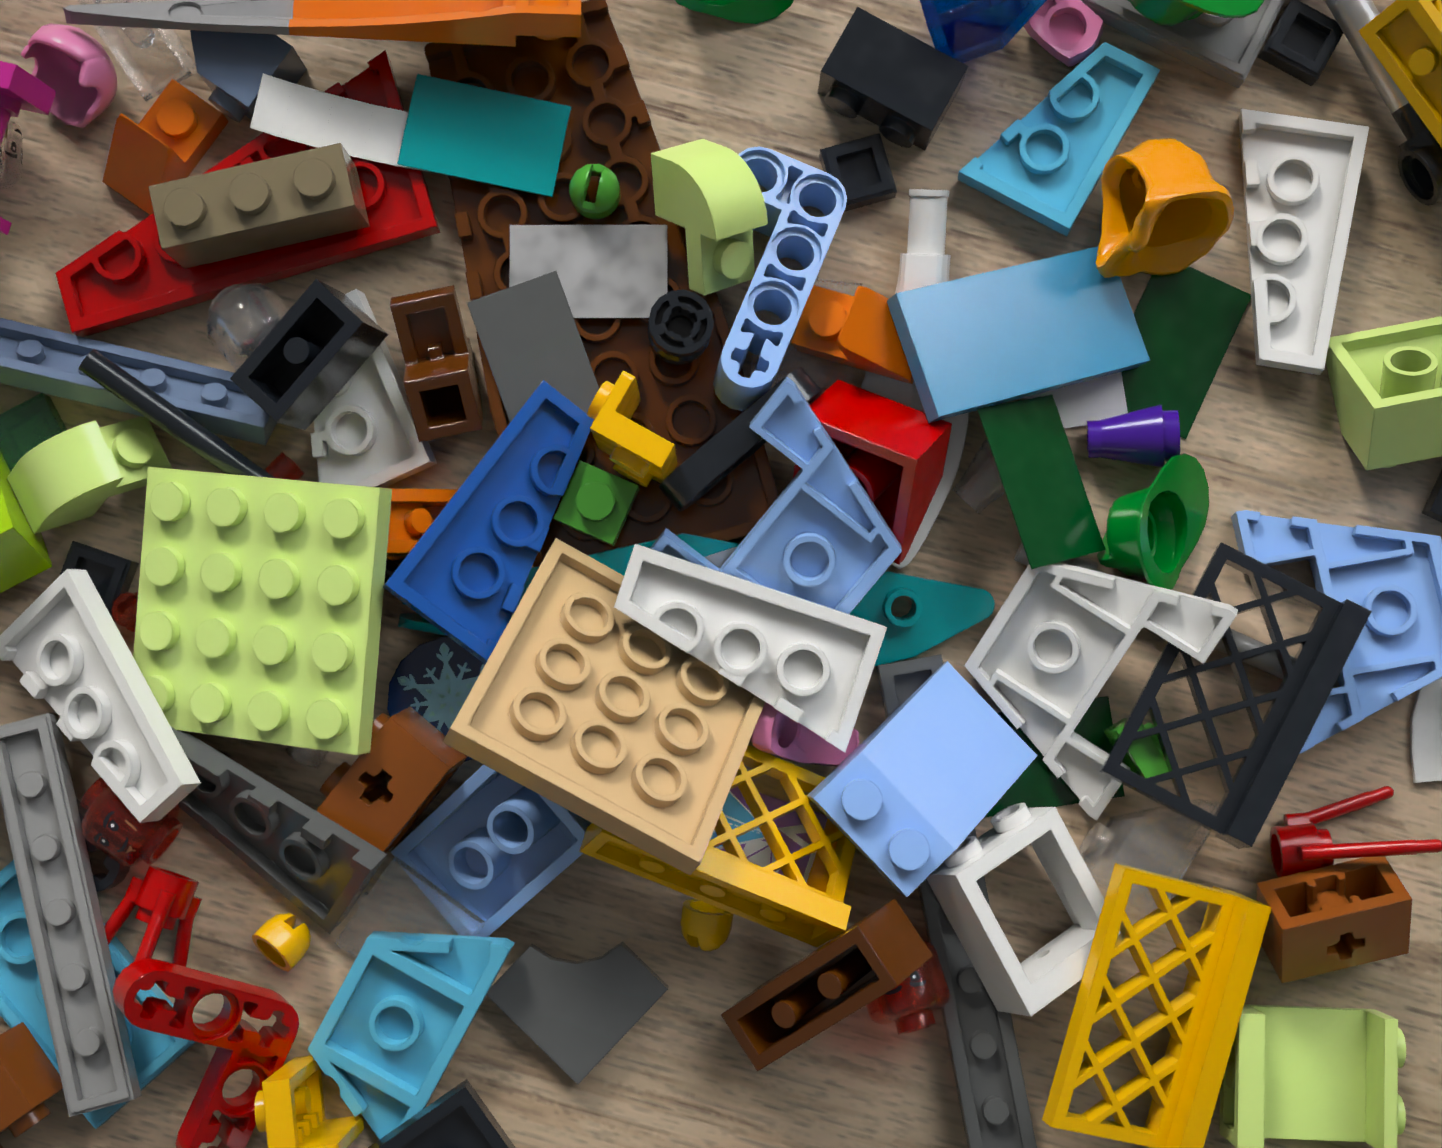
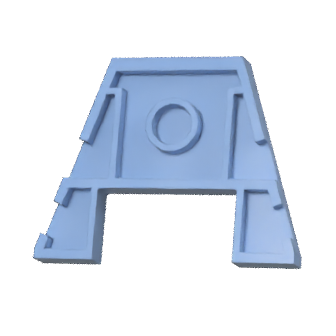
M786 377L750 422L749 428L801 468L720 568L716 567L667 528H665L650 548L850 614L902 552L901 544L795 382Z
M1249 510L1237 511L1231 516L1240 552L1268 566L1308 560L1317 591L1339 602L1348 599L1372 611L1337 679L1339 687L1331 690L1299 754L1442 677L1441 536L1362 525L1347 527L1317 523V519L1294 516L1290 519L1260 515L1261 512Z

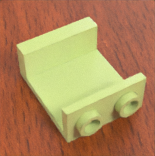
M1244 1004L1220 1088L1219 1134L1236 1148H1264V1138L1366 1142L1374 1148H1397V1136L1404 1132L1406 1124L1404 1102L1398 1094V1068H1402L1405 1063L1406 1042L1402 1030L1398 1028V1019L1375 1009Z

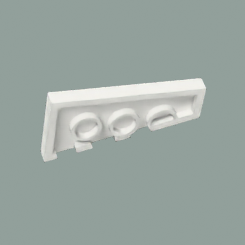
M1241 109L1239 132L1256 365L1320 375L1324 370L1369 131L1368 126Z
M66 569L0 635V659L2 661H13L23 673L19 682L34 699L44 698L60 716L56 725L70 741H81L93 755L91 766L140 823L159 821L201 782L87 570Z

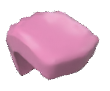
M1045 0L1023 24L1027 33L1041 47L1068 67L1081 63L1094 52L1103 34V20L1081 0Z
M765 702L750 741L758 750L780 759L804 764L838 766L858 747L859 732L853 729L846 753L825 741L824 738Z

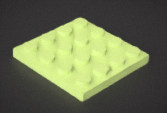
M148 467L133 658L172 728L180 731L352 755L370 753L392 489Z

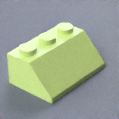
M1442 316L1330 337L1326 366L1341 434L1366 470L1390 468L1399 464L1441 457Z

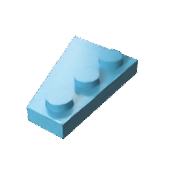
M1107 42L1102 43L1049 91L1048 96L1021 120L1017 119L1001 133L1000 139L979 158L974 157L958 173V180L1067 237L1100 180L1105 164L1113 157L1154 85L1160 69Z

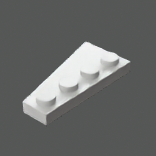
M638 544L634 545L614 608L684 652L694 656L725 678L748 690L782 714L824 738L828 743L846 753L887 630L886 626Z

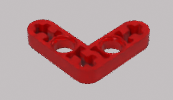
M141 959L131 963L121 971L115 980L112 992L114 1003L132 1025L141 1029L217 1047L178 1131L175 1143L176 1148H199L202 1142L212 1143L217 1135L221 1138L217 1147L208 1146L207 1148H246L256 1126V1094L258 1091L263 1090L262 1082L283 1066L297 1036L299 1028L297 1012L287 1000L271 989L157 959ZM156 983L166 995L175 998L172 1007L164 999L147 997L141 1005L135 996L140 989L151 990ZM213 993L223 995V1008L217 1017L204 1024L193 1022L192 1014L198 1001ZM244 1010L249 1017L260 1020H268L273 1014L276 1017V1021L273 1026H262L258 1032L248 1021L241 1019ZM242 1069L252 1070L253 1078L245 1092L234 1098L223 1097V1086L229 1076ZM215 1110L221 1112L219 1120L213 1114Z

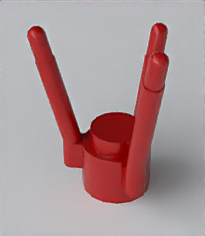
M1384 786L1308 812L1284 814V826L1271 828L1270 852L1275 873L1279 878L1333 865L1334 859L1438 853L1442 851V841L1430 839L1333 844L1327 829H1316V824L1391 798L1394 795L1393 788Z
M149 865L144 879L133 876L123 900L104 925L108 945L133 909L138 905L140 907L135 918L148 923L134 962L141 959H151L162 929L173 930L177 919H179L172 963L186 967L193 922L202 900L194 896L199 882L179 873Z

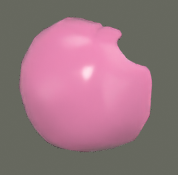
M52 23L44 25L30 38L28 45L21 52V56L25 59L34 58L35 67L31 75L56 91L50 113L65 124L84 128L102 114L114 100L117 92V75L114 65L102 45L80 28Z

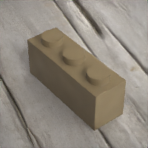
M341 143L148 186L161 249L184 269L370 227L357 167Z

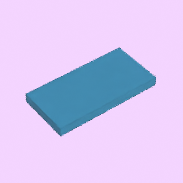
M1098 246L899 292L887 300L928 423L976 411L978 408L998 405L1130 370L1150 361L1121 278L1119 276L1104 278L1096 268Z

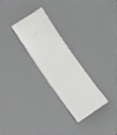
M263 73L250 125L251 129L316 148L341 143L349 156L426 171L397 164L408 112L333 95Z

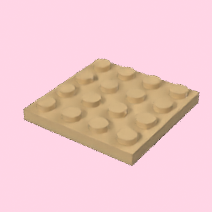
M555 538L446 734L443 743L684 873L691 875L703 859L765 701L743 687L736 685L702 661L679 649L614 608L624 575Z

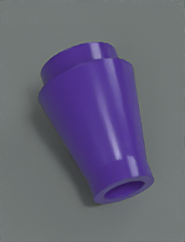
M1160 404L1102 420L1087 421L1088 458H1105L1163 467L1164 461H1169L1173 456L1180 455L1178 410L1162 411V405Z

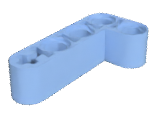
M764 147L747 148L738 155L749 166L758 184L767 190V192H762L766 206L768 225L753 230L769 236L770 239L722 349L713 382L715 394L720 401L729 408L739 411H745L771 389L834 238L847 202L844 186L831 174ZM802 207H816L825 216H811ZM778 259H795L801 263L804 270H790L783 266ZM763 310L771 311L778 315L783 323L778 325L765 324L758 319L755 313ZM748 351L759 355L754 372L750 378L742 377L738 374Z

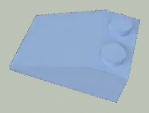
M947 661L819 783L807 797L898 892L908 897L959 847L1038 755Z
M483 764L391 853L462 936L488 937L583 854L579 850L586 828L591 822Z

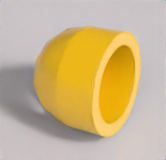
M698 899L686 900L683 902L681 933L687 944L691 947L700 946L703 951L716 950L727 941L732 929L734 914Z
M291 913L275 915L252 935V940L258 950L270 962L284 971H290L304 957L311 941L310 930L305 923L293 929L297 917Z

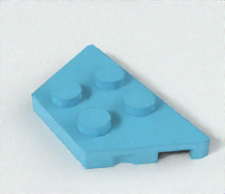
M373 931L367 937L307 1050L324 1074L336 1081L340 1089V1097L354 1117L361 1113L379 1140L426 1107L515 942L508 938L387 931Z

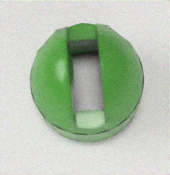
M587 164L578 169L571 178L569 184L570 198L574 208L584 217L590 219L607 217L619 205L621 198L619 181L609 168L601 164ZM592 176H600L596 202L585 201L590 178Z

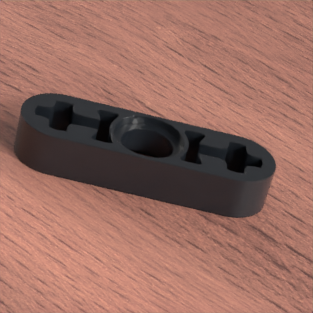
M802 367L796 368L679 465L660 484L659 488L680 512L693 505L767 443L765 439L749 428V425L786 377L795 382L809 405L821 395L823 391Z

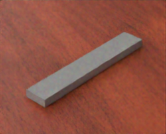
M46 713L0 726V799L69 1117L134 1100L142 1095L125 1018L114 1003L112 991L116 977L62 733L56 725L58 715Z

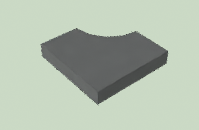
M623 941L603 956L581 961L553 957L532 943L491 986L487 996L574 1082L579 1084L668 990L669 986Z

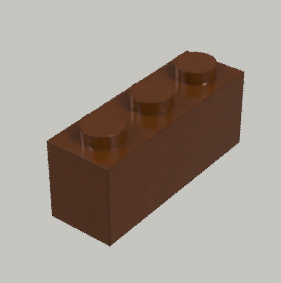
M894 898L846 929L845 932L829 940L757 987L723 1012L721 1016L758 1072L897 987L928 961L933 954Z

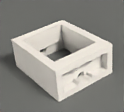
M1017 803L994 815L990 820L993 828L978 838L976 836L966 837L959 847L926 879L997 1011L1033 1016L1082 979L1105 899L1056 807L1028 808L1025 803ZM1031 843L1074 925L1020 963L976 881Z

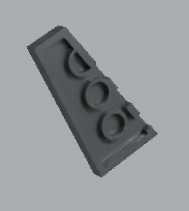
M172 728L201 782L177 806L326 932L331 934L346 918L387 854L188 732Z

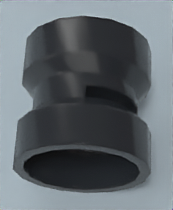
M683 289L670 291L659 297L651 308L648 320L649 344L658 357L665 362L682 365L689 364L702 356L708 348L714 326L712 310L706 300L695 292Z

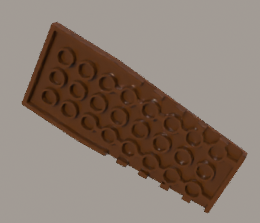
M587 0L581 2V37H561L555 40H543L535 36H517L516 47L433 42L426 44L424 51L431 77L571 106L552 197L447 175L452 189L456 211V225L463 249L467 271L465 274L471 301L509 288L510 225H667V293L682 289L695 292L706 300L712 310L714 326L708 348L702 356L689 364L675 365L662 360L654 353L649 344V318H574L599 388L605 381L615 385L623 371L636 377L641 401L630 420L675 444L677 468L744 411L729 408L715 394L714 376L722 349L730 333V328L716 292L702 295L689 289L685 228L655 215L651 153L661 151L651 126V119L645 103L641 99L631 73L625 50L619 41L609 15L606 0ZM587 164H601L609 168L619 181L621 191L619 205L612 214L601 219H590L578 213L570 198L569 184L571 178L578 169ZM592 176L590 178L585 201L596 202L600 176ZM476 332L490 410L499 437L510 421L478 332ZM741 368L738 374L742 377H745L743 369ZM590 430L575 469L579 460L638 485L640 490L614 547L556 522L553 518L562 501V496L550 522V529L542 548L534 560L533 567L541 565L555 538L586 555L655 540L665 528L675 535L685 533L728 542L744 539L779 496L765 446L763 445L693 505L680 512L659 488L661 483L651 479L648 486L644 487L614 470L613 466L615 463L609 459V454L598 448Z

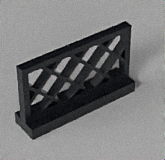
M1221 542L1216 547L1192 595L1205 599L1208 597L1209 600L1221 602L1215 582L1224 564L1247 574L1257 600L1233 607L1238 609L1237 614L1260 608L1272 644L1239 653L1229 626L1222 636L1228 657L1194 666L1189 654L1167 641L1100 772L1214 832L1215 837L1241 849L1253 846L1372 611L1348 599L1339 602ZM1264 584L1280 591L1281 593L1268 596ZM1294 598L1318 610L1306 634L1284 640L1271 604ZM1301 644L1294 660L1291 662L1287 648ZM1275 651L1284 679L1278 691L1254 697L1242 661ZM1179 655L1184 670L1168 674L1175 658ZM1231 664L1243 701L1209 711L1197 674ZM1187 678L1199 714L1164 724L1155 697L1162 684ZM1272 701L1262 720L1257 705ZM1246 708L1255 736L1248 749L1224 755L1212 718ZM1149 710L1154 727L1138 732ZM1202 722L1214 759L1179 769L1167 731ZM1157 735L1169 772L1145 779L1120 765L1132 741ZM1243 758L1232 779L1227 763ZM1217 766L1225 794L1214 815L1190 802L1182 778L1183 775ZM1172 779L1177 795L1156 785V783Z

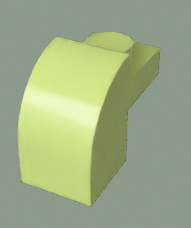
M699 139L651 153L655 215L685 228L689 289L702 295H707L752 280L755 274L753 229L768 225V218L761 189L746 162L733 150L705 139Z
M140 416L100 428L96 420L59 433L23 455L7 479L33 533L36 534L92 517L108 497L147 486L148 467L172 469L149 420L146 417Z

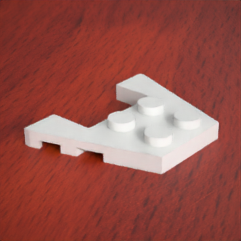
M1062 562L1031 569L1030 564H1028L964 666L1015 728L1018 729L1020 727L1042 753L1044 763L1057 778L1061 776L1080 799L1078 804L1083 810L1097 821L1122 783L1100 772L1109 754L1075 733L1074 729L1143 627L1204 664L1237 616L1238 609L1229 604ZM1121 762V766L1130 770V767Z

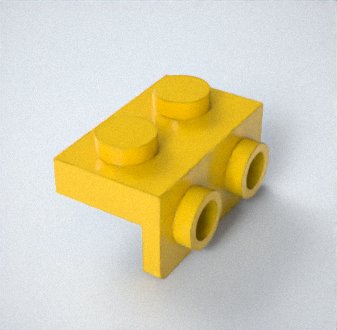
M623 371L615 385L605 381L596 393L587 412V416L594 419L590 430L598 448L610 455L609 459L615 463L613 469L644 487L648 486L651 479L662 483L678 465L675 444L630 420L641 401L636 377Z
M312 1055L292 1058L262 1082L263 1090L258 1091L255 1097L256 1126L260 1133H267L268 1148H348L364 1130L362 1115L326 1119L321 1068Z

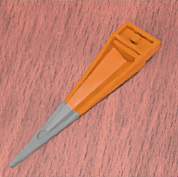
M166 0L69 5L63 8L66 23L78 25L516 47L517 36H535L543 40H555L561 37H581V0Z

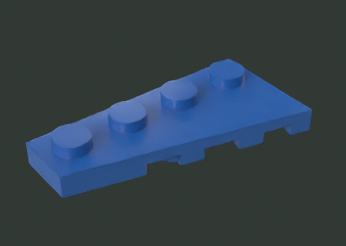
M543 380L387 580L383 588L486 664L517 608L525 589L524 584L537 553L540 552L545 541L552 517L560 498L565 493L594 419L588 417L583 410Z

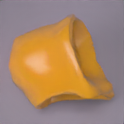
M1150 139L1140 143L1128 152L1114 156L1105 164L1101 176L1103 214L1101 239L1095 263L1096 268L1104 278L1131 276L1139 272L1164 276L1185 270L1188 266L1209 253L1216 242L1229 230L1234 217V206L1229 191L1224 186L1215 182L1207 163L1200 154L1176 139Z

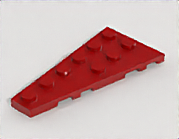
M386 50L368 61L369 67L342 86L337 82L324 91L373 105L405 111L391 61ZM263 132L204 173L315 149L316 147ZM350 156L357 167L370 227L186 269L161 249L155 215L153 213L126 232L118 230L56 272L71 332L76 336L86 337L441 233L423 171Z

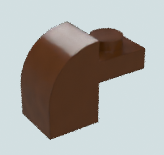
M454 285L392 297L390 308L406 365L403 383L419 442L482 430L483 409L479 381L470 338L466 336Z

